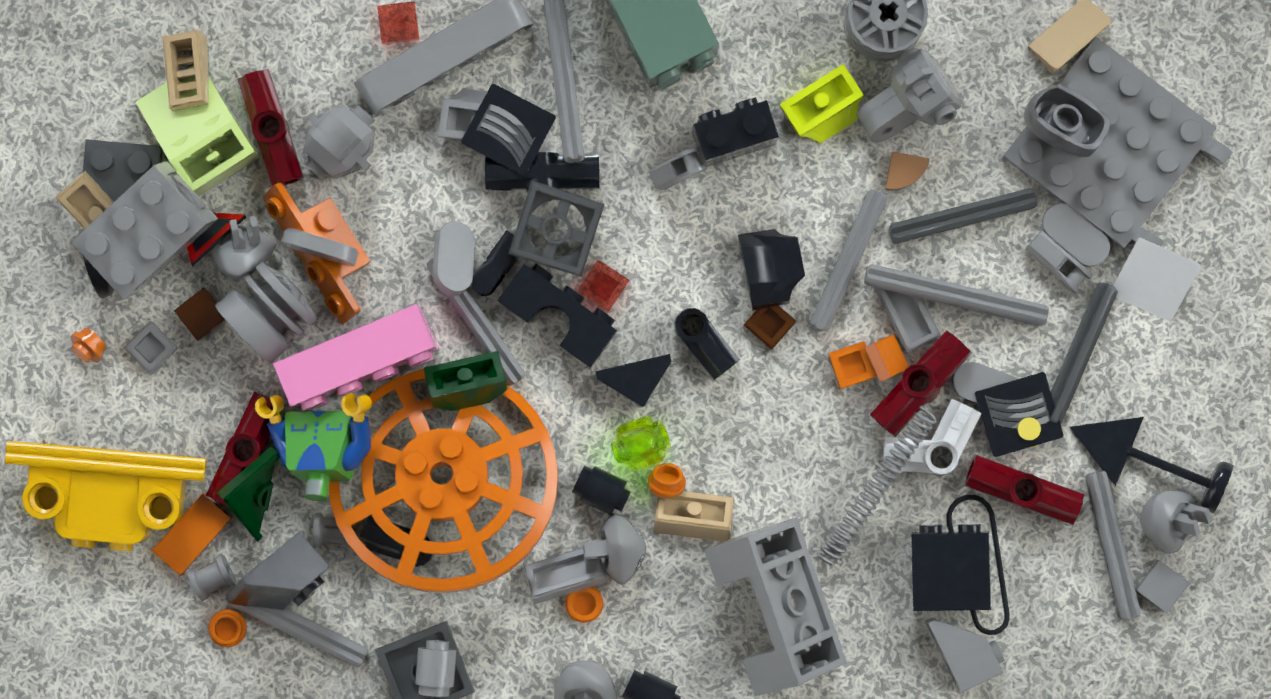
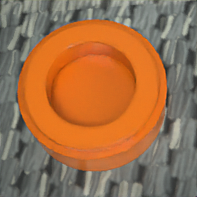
M595 587L568 594L565 601L566 610L569 616L578 622H591L602 612L603 597Z

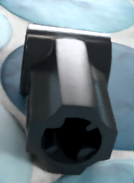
M696 308L684 309L675 317L674 330L677 336L681 338L713 380L725 373L740 360L701 310ZM688 314L697 315L702 322L701 331L695 336H688L681 329V321Z
M372 515L367 517L360 535L361 542L368 550L400 560L405 546L389 537L375 522ZM393 523L403 532L410 534V528ZM426 534L424 540L435 542L429 534ZM426 554L423 559H417L415 566L427 564L435 554Z

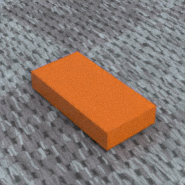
M202 493L152 551L181 576L230 522L232 517L206 494Z

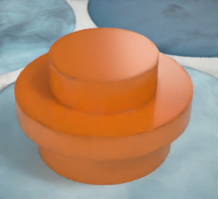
M83 328L81 332L75 331L70 336L73 342L71 349L84 362L92 360L98 363L103 358L102 353L107 347L95 332L88 328Z
M662 463L657 465L649 474L647 484L653 494L663 498H674L684 492L686 479L678 466L671 463Z
M221 610L214 614L209 622V635L221 647L236 646L246 636V620L236 610Z

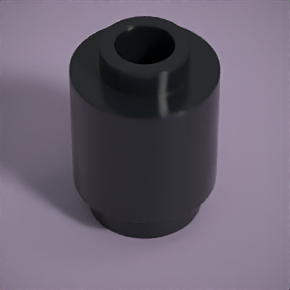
M584 465L572 493L580 496L579 501L612 515L615 509L622 512L631 491L625 489L628 481L599 467L594 466L592 469Z
M634 670L621 698L681 699V696L675 694L678 686L647 671H644L642 674Z

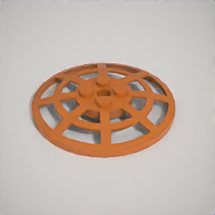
M424 369L417 370L389 381L369 395L373 405L384 395L396 390L403 408L385 420L371 439V450L362 463L361 481L365 501L344 511L338 481L330 482L329 484L330 504L337 526L349 547L364 564L381 577L400 586L422 592L451 593L466 591L491 583L510 572L529 555L542 538L551 520L557 499L558 470L556 454L548 430L538 413L523 396L508 385V390L502 394L515 403L524 413L533 429L512 435L497 416L478 405L460 409L451 429L439 428L430 430L422 411L438 408L432 406L430 398L417 401L409 384L425 379ZM477 416L490 425L501 440L480 448L473 439L466 435L473 417ZM408 418L416 437L408 442L402 451L383 445L384 439L392 429ZM537 443L541 444L546 467L545 494L542 504L520 495L523 469L519 450ZM507 454L511 467L509 490L488 482L489 473L487 462ZM375 459L396 465V485L375 495L373 484ZM447 466L453 471L452 479L442 485L433 482L431 474L436 467ZM483 498L501 504L500 511L492 521L476 532L468 513L474 510ZM403 500L406 506L417 514L410 534L403 532L395 526L384 514L383 509ZM514 510L534 518L535 521L530 531L519 545L503 559L491 565L482 543L501 530ZM372 515L375 522L389 537L405 546L398 568L396 569L386 564L370 552L356 536L351 526ZM454 520L462 539L448 542L424 540L431 521L447 522ZM467 550L477 571L466 576L445 579L427 578L412 574L420 552L447 555Z

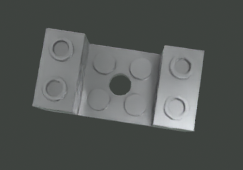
M797 517L748 532L705 549L717 586L750 577L773 646L743 659L755 696L799 686L847 664ZM790 594L795 601L794 609L790 604Z

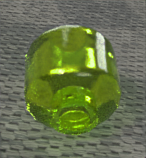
M642 416L619 425L615 432L616 441L611 443L616 461L618 463L624 462L629 469L639 471L662 462L666 457V450L671 447L670 438L664 424L660 420L655 421L649 416Z

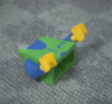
M350 393L342 398V410L286 412L285 417L280 416V412L284 408V400L281 396L273 395L270 397L273 410L268 408L264 397L258 399L255 404V410L260 417L269 418L270 421L267 426L283 466L296 478L306 482L304 495L306 499L326 501L330 482L349 481L352 479L355 469L371 450L369 418L364 416V413L371 408L372 401L365 394L358 397V406L355 403V394Z

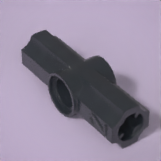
M538 152L527 174L524 176L485 157V189L492 191L526 190L528 193L532 180L558 189H600L599 155H584V160L568 163L565 162L564 156H559V153Z

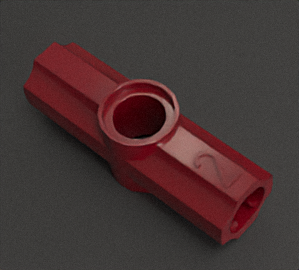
M257 70L238 78L237 80L252 123V132L257 139L271 185L282 183L286 186L303 179L304 175L290 135L289 124L285 119L270 70ZM272 119L278 120L280 123L278 134L272 138L264 137L262 135L264 123Z
M946 330L916 364L910 365L905 369L900 382L870 413V416L893 437H896L911 419L915 417V413L920 411L919 406L924 407L927 403H931L937 398L940 388L968 359L972 352L957 337ZM917 377H929L930 385L926 390L922 392L912 390V383Z
M255 391L234 435L227 442L225 455L206 493V496L223 505L226 504L217 493L265 452V447L271 437L267 426L270 420L269 418H262L257 414L255 404L258 399L264 397L270 410H273V405L269 397ZM244 439L251 441L255 449L254 455L248 461L241 460L236 452L237 445Z
M979 455L974 456L964 484L966 487L1070 525H1074L1079 516L1085 495L1039 478L1034 474L1022 472ZM1022 479H1027L1033 485V494L1025 501L1018 499L1015 493V486Z

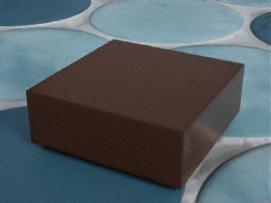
M204 287L174 310L197 341L201 340L225 321L215 307L217 302Z
M780 306L756 310L743 326L772 350L797 321Z

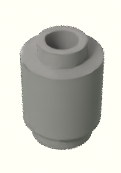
M426 640V647H418L415 684L419 685V695L449 696L450 687H454L456 650L449 648V641Z

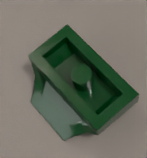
M498 351L423 368L432 406L436 408L456 411L487 404L508 390Z

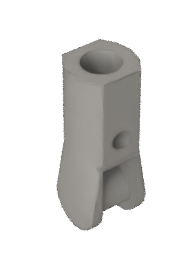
M699 146L682 151L653 167L649 173L654 187L659 190H666L707 170L705 165L701 166L697 155L700 151Z
M1043 230L1025 248L1030 255L1075 294L1080 291L1078 286L1085 278L1091 279L1093 276ZM1066 261L1075 267L1067 277L1059 271Z

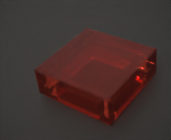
M415 1L377 6L382 44L420 40Z
M597 260L577 292L610 312L630 280L600 260Z

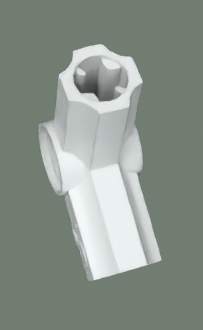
M951 399L932 439L918 442L919 448L914 449L915 454L910 455L909 461H905L906 466L901 467L902 472L944 475L953 471L958 465L959 458L981 413L961 402ZM885 437L883 462L898 470L895 465L885 459V456H890L896 462L903 464L898 458L890 454L889 450L893 449L906 458L907 456L894 447V443L899 444L907 451L911 452V450L902 444L898 438ZM903 438L910 444L915 445L912 440ZM944 447L949 450L952 460L948 467L941 469L932 464L930 455L933 449Z

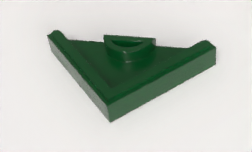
M272 447L267 449L217 493L257 542L263 537L260 533L264 512L268 511L274 483L271 480L274 466L280 459V455Z

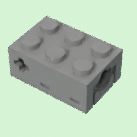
M167 161L152 166L72 241L123 300L137 294L218 219L210 209H204L207 205L179 174H173L175 170Z

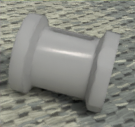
M315 513L313 524L314 547H321L322 543H342L349 547L337 526L335 517H323L322 513Z
M223 554L216 556L215 562L197 571L193 568L187 571L190 584L201 601L208 599L209 593L227 584L230 587L237 584L236 578Z

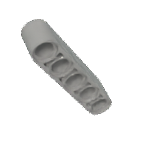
M493 0L356 80L354 85L372 116H379L383 113L381 110L392 103L394 106L414 96V91L425 84L428 88L447 77L448 74L446 72L457 66L461 69L480 58L479 53L490 47L494 50L513 39L512 34L523 28L527 31L533 26V22L520 0Z

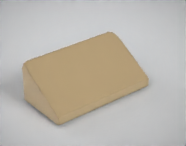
M1080 0L1028 47L1048 70L1054 74L1113 21L1090 0Z
M686 491L674 498L657 496L653 533L723 542L728 541L734 497Z

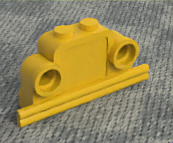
M7 441L5 464L29 466L28 483L22 494V503L28 514L37 519L55 517L54 524L57 533L64 538L72 539L71 546L95 548V541L110 542L109 549L118 551H132L133 544L146 541L150 537L152 529H166L177 523L184 511L186 480L205 481L207 458L17 441Z

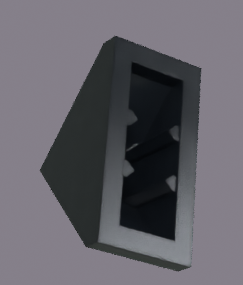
M670 354L595 372L597 380L639 406L644 407L672 360Z

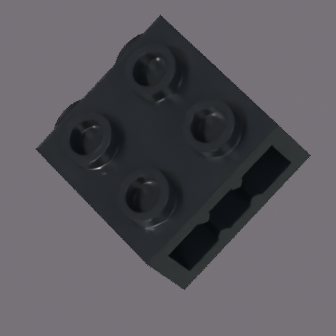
M754 97L736 103L734 111L721 114L720 109L699 115L698 123L693 124L692 134L696 146H699L700 149L699 155L702 165L709 167L776 145L779 135L767 100L758 103L757 98Z
M958 524V531L942 532V525H919V532L911 533L913 611L991 610L989 531H981V524Z

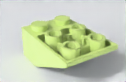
M209 75L208 104L172 111L169 108L167 82L135 102L177 174L182 177L198 196H201L261 157ZM195 76L180 79V84L196 81ZM197 89L180 92V99L197 96Z

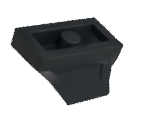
M776 229L739 234L738 241L752 310L790 304L792 290L805 277L798 237L780 234Z

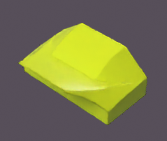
M843 63L779 104V107L799 137H809L821 144L857 121L858 104L864 94Z

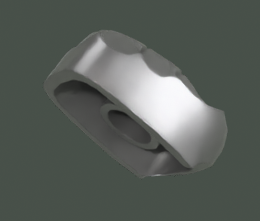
M1060 84L1036 93L1024 111L1025 124L1033 134L1051 146L1061 148L1070 154L1084 157L1091 156L1097 150L1110 129L1109 118L1101 109L1076 91Z

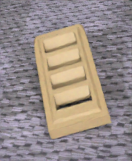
M199 30L163 36L169 108L174 111L208 104L207 37ZM193 50V55L180 57L181 52ZM194 63V68L180 70L181 65ZM195 76L196 81L180 84V79ZM197 89V96L180 99V92Z

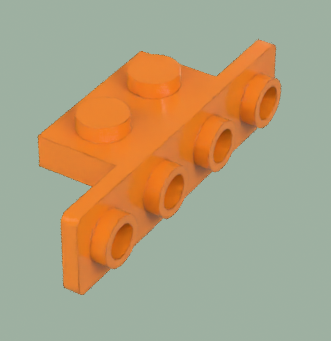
M282 183L273 185L265 193L263 200L265 201L268 214L278 222L283 232L287 228L296 229L357 249L358 256L355 266H348L291 248V250L297 252L305 265L308 278L311 282L317 284L322 292L331 314L336 316L341 324L348 322L361 309L342 279L365 267L371 261L331 197L300 213Z

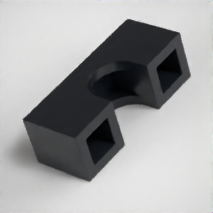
M537 263L532 268L523 264L497 301L529 325L543 309L558 308L568 316L570 326L566 337L559 346L586 366L592 368L616 335L617 330L612 327L616 320L598 307L593 313L581 305L585 298L566 285L563 290H560L550 281L554 276Z

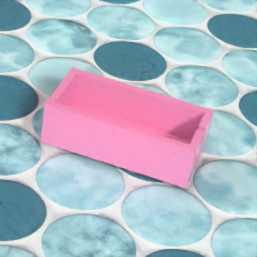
M415 304L275 362L273 365L290 407L302 408L303 411H312L329 403L327 396L334 393L344 397L364 389L362 382L373 378L374 381L382 382L398 375L397 367L409 363L410 367L413 366L415 368L434 360L432 353L438 351L439 347L422 307Z

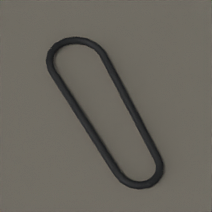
M964 495L957 498L950 505L946 514L948 531H954L952 513L960 502L976 500L987 508L1004 608V621L999 628L988 630L980 625L976 610H970L975 627L981 633L996 635L1007 627L1010 620V612L995 514L991 505L984 498L977 495Z

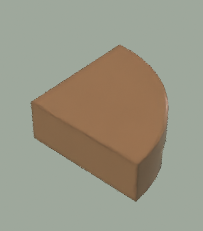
M892 152L885 190H900L915 183L926 171L930 159Z

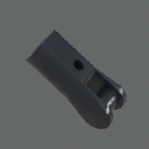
M507 230L487 256L486 261L473 275L472 289L481 296H489L494 293L504 279L505 274H508L519 258L508 254L514 235Z

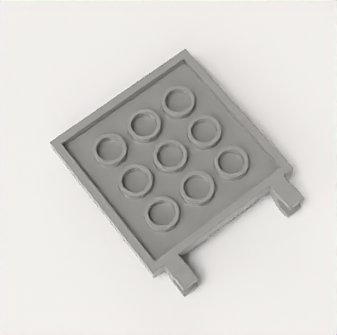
M1095 37L1059 84L1076 91L1091 101L1109 118L1110 129L1097 150L1089 157L1070 154L1061 148L1049 145L1033 134L1026 126L1004 154L1003 158L1060 202L1069 205L1120 248L1124 249L1130 241L1135 244L1138 238H1143L1161 246L1164 243L1162 240L1141 227L1198 152L1202 153L1219 167L1227 161L1233 152L1222 143L1210 138L1217 129L1215 126L1099 38Z

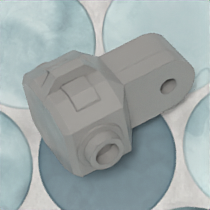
M912 48L903 53L899 58L900 63L891 69V86L866 102L858 110L857 117L872 142L885 141L916 120L934 126L935 124H947L956 117V110L962 104L960 96L941 65L926 50Z
M342 105L325 111L318 117L312 113L308 120L313 125L306 132L303 149L309 158L305 165L320 179H323L326 175L337 179L354 173L361 168L367 171L371 165L366 159L373 153L376 135L370 125L375 120L360 106L352 110Z

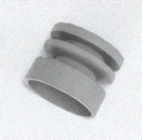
M850 0L845 9L843 24L847 40L857 53L870 60L887 62L898 59L903 53L915 46L927 25L926 0ZM893 9V20L888 19L884 23L879 19L882 13L881 10Z
M262 261L256 269L266 280L263 285L248 274L245 280L253 294L247 298L241 292L232 289L215 307L230 326L268 363H272L289 347L280 331L287 327L293 333L301 336L304 330L294 318L299 315L312 326L318 320V317L312 311L306 296L282 272H278Z

